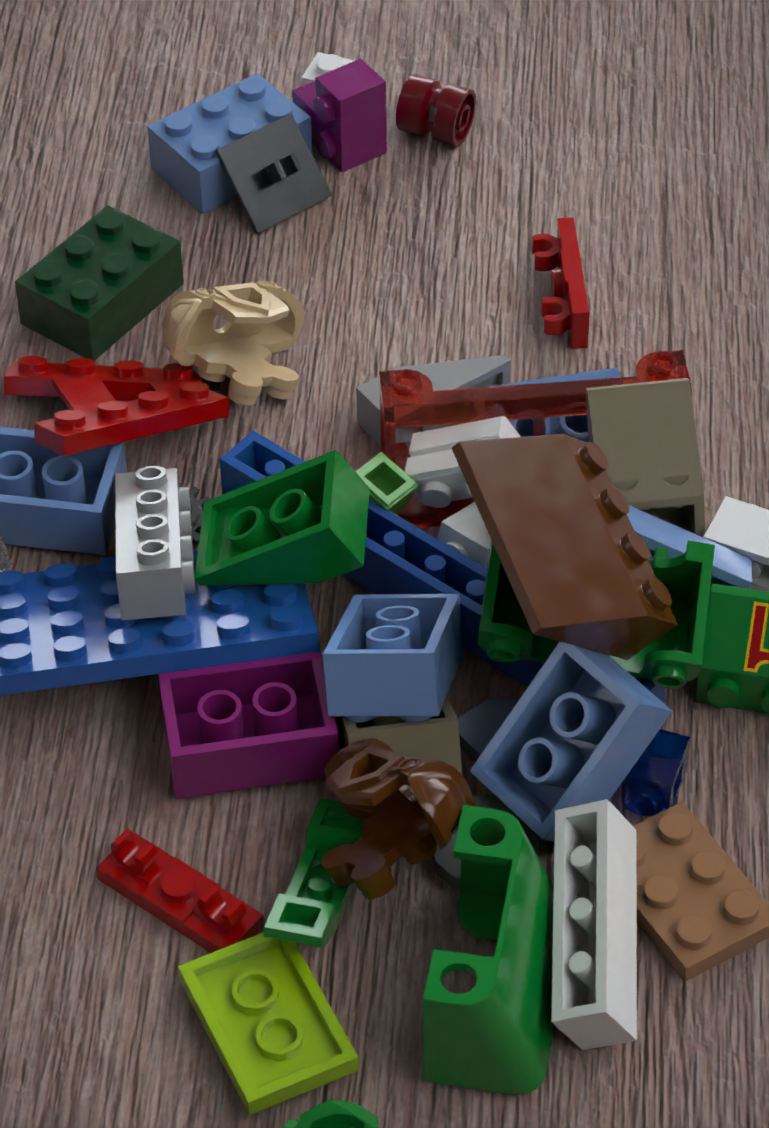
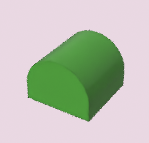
M382 452L355 471L370 488L369 501L396 515L408 504L419 486L417 482Z

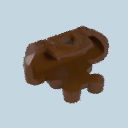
M375 738L361 739L350 743L335 753L327 762L324 768L327 778L325 783L350 816L364 820L360 825L365 834L353 844H343L328 851L322 858L321 864L336 886H347L355 882L357 888L366 899H376L384 896L395 885V879L391 874L392 870L390 868L392 864L401 857H405L409 864L425 862L437 852L438 846L440 850L446 847L452 839V835L458 831L463 805L475 806L472 792L465 778L455 767L441 760H422L415 757L405 758L403 755L394 753L389 745Z

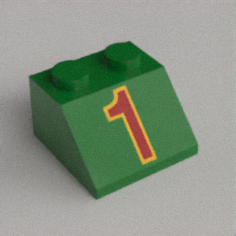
M712 583L703 660L698 674L697 703L769 714V592Z

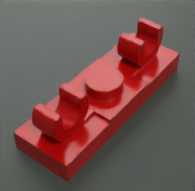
M558 218L557 238L549 234L532 236V254H535V270L543 272L551 270L552 297L543 298L541 315L544 317V334L560 335L568 330L571 349L588 348L590 312L574 218Z
M128 828L111 843L112 852L96 867L97 879L210 953L253 937L264 927V916L262 913L227 892L219 884L177 857H172Z

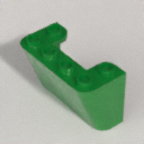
M463 805L453 851V859L461 860L460 894L457 904L458 922L461 928L470 936L497 941L494 957L433 949L423 997V1081L506 1094H526L537 1089L543 1083L547 1074L555 1026L551 1022L554 887L517 818L508 812L498 809ZM462 970L474 976L476 985L466 993L455 994L446 990L441 980L451 971Z

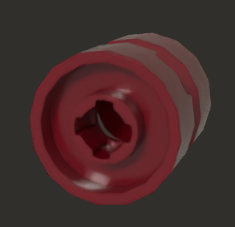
M412 74L405 82L398 99L396 126L401 131L419 136H426L430 132L433 140L460 146L469 134L476 110V94L474 90L453 84H446L442 88L439 80Z

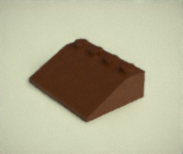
M566 434L462 441L451 448L534 635L629 660L678 625L670 608L672 604L671 595L665 585L656 578L648 561L650 558L649 548L645 541L635 533L627 516L629 513L628 503L623 495L614 488L606 471L609 466L607 458L597 445L592 442H584Z

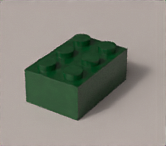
M107 205L15 281L20 323L82 357L95 361L184 284L181 244L179 240Z

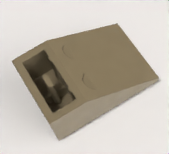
M683 378L586 388L588 442L597 445L607 458L609 466L606 471L614 488L623 495L628 505L704 537V490L690 380Z

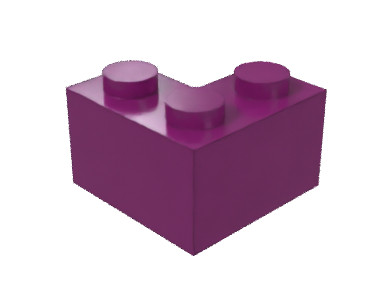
M361 58L315 77V81L292 90L293 103L311 117L312 144L324 159H329L341 172H345L387 153L386 81Z

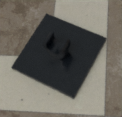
M292 113L215 150L256 234L332 196Z

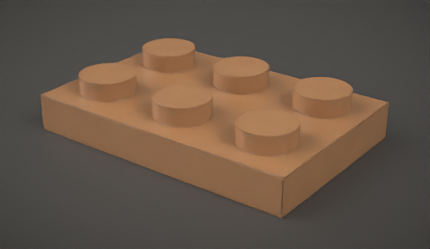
M683 802L633 826L636 829L637 923L685 982L769 938V903Z

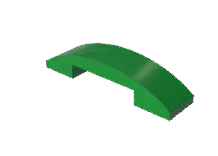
M319 799L306 829L305 850L286 894L278 893L264 925L263 937L323 947L334 935L346 910L355 882L347 886H336L321 864L322 858L333 848L343 844H353L365 834L360 825L364 820L350 816L339 801Z

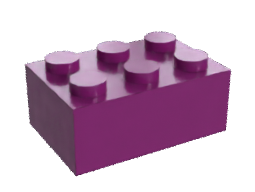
M321 650L314 653L158 674L163 722L176 799L326 777L324 768L331 757L339 751L335 717L328 716L324 664Z

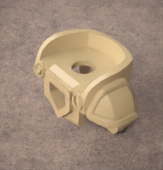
M270 281L214 287L213 290L198 288L196 290L183 291L175 295L165 309L162 322L163 341L166 349L169 350V354L176 362L183 366L194 364L198 367L197 374L203 379L221 382L225 380L226 376L229 377L231 380L228 397L238 404H256L263 386L265 393L271 397L284 400L290 399L296 388L299 375L290 368L270 364L272 353L288 350L298 340L304 320V308L299 300L289 291ZM219 314L227 319L228 322L222 328L215 330L213 323L215 317Z

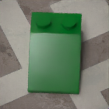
M333 450L205 501L194 576L195 581L200 586L321 583L363 567L370 488L337 450Z

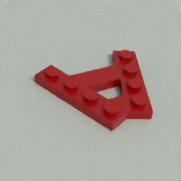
M25 356L19 358L18 361H13L4 375V395L62 398L69 410L55 413L53 419L34 423V441L63 456L229 417V398L209 390L206 379L200 377L197 374V370H193L192 366H183L179 363L166 364L163 368H146L142 362L131 360L117 362L115 366L96 365L94 360L87 358H75L63 364L47 363V359L41 356ZM116 400H127L128 402H122V401H116Z

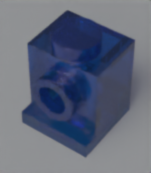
M662 729L657 732L620 784L627 787V793L624 798L626 810L640 816H654L674 806L687 772L689 736Z

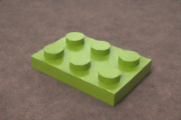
M263 933L178 966L179 980L249 1116L359 1071V1057L295 942L263 937Z

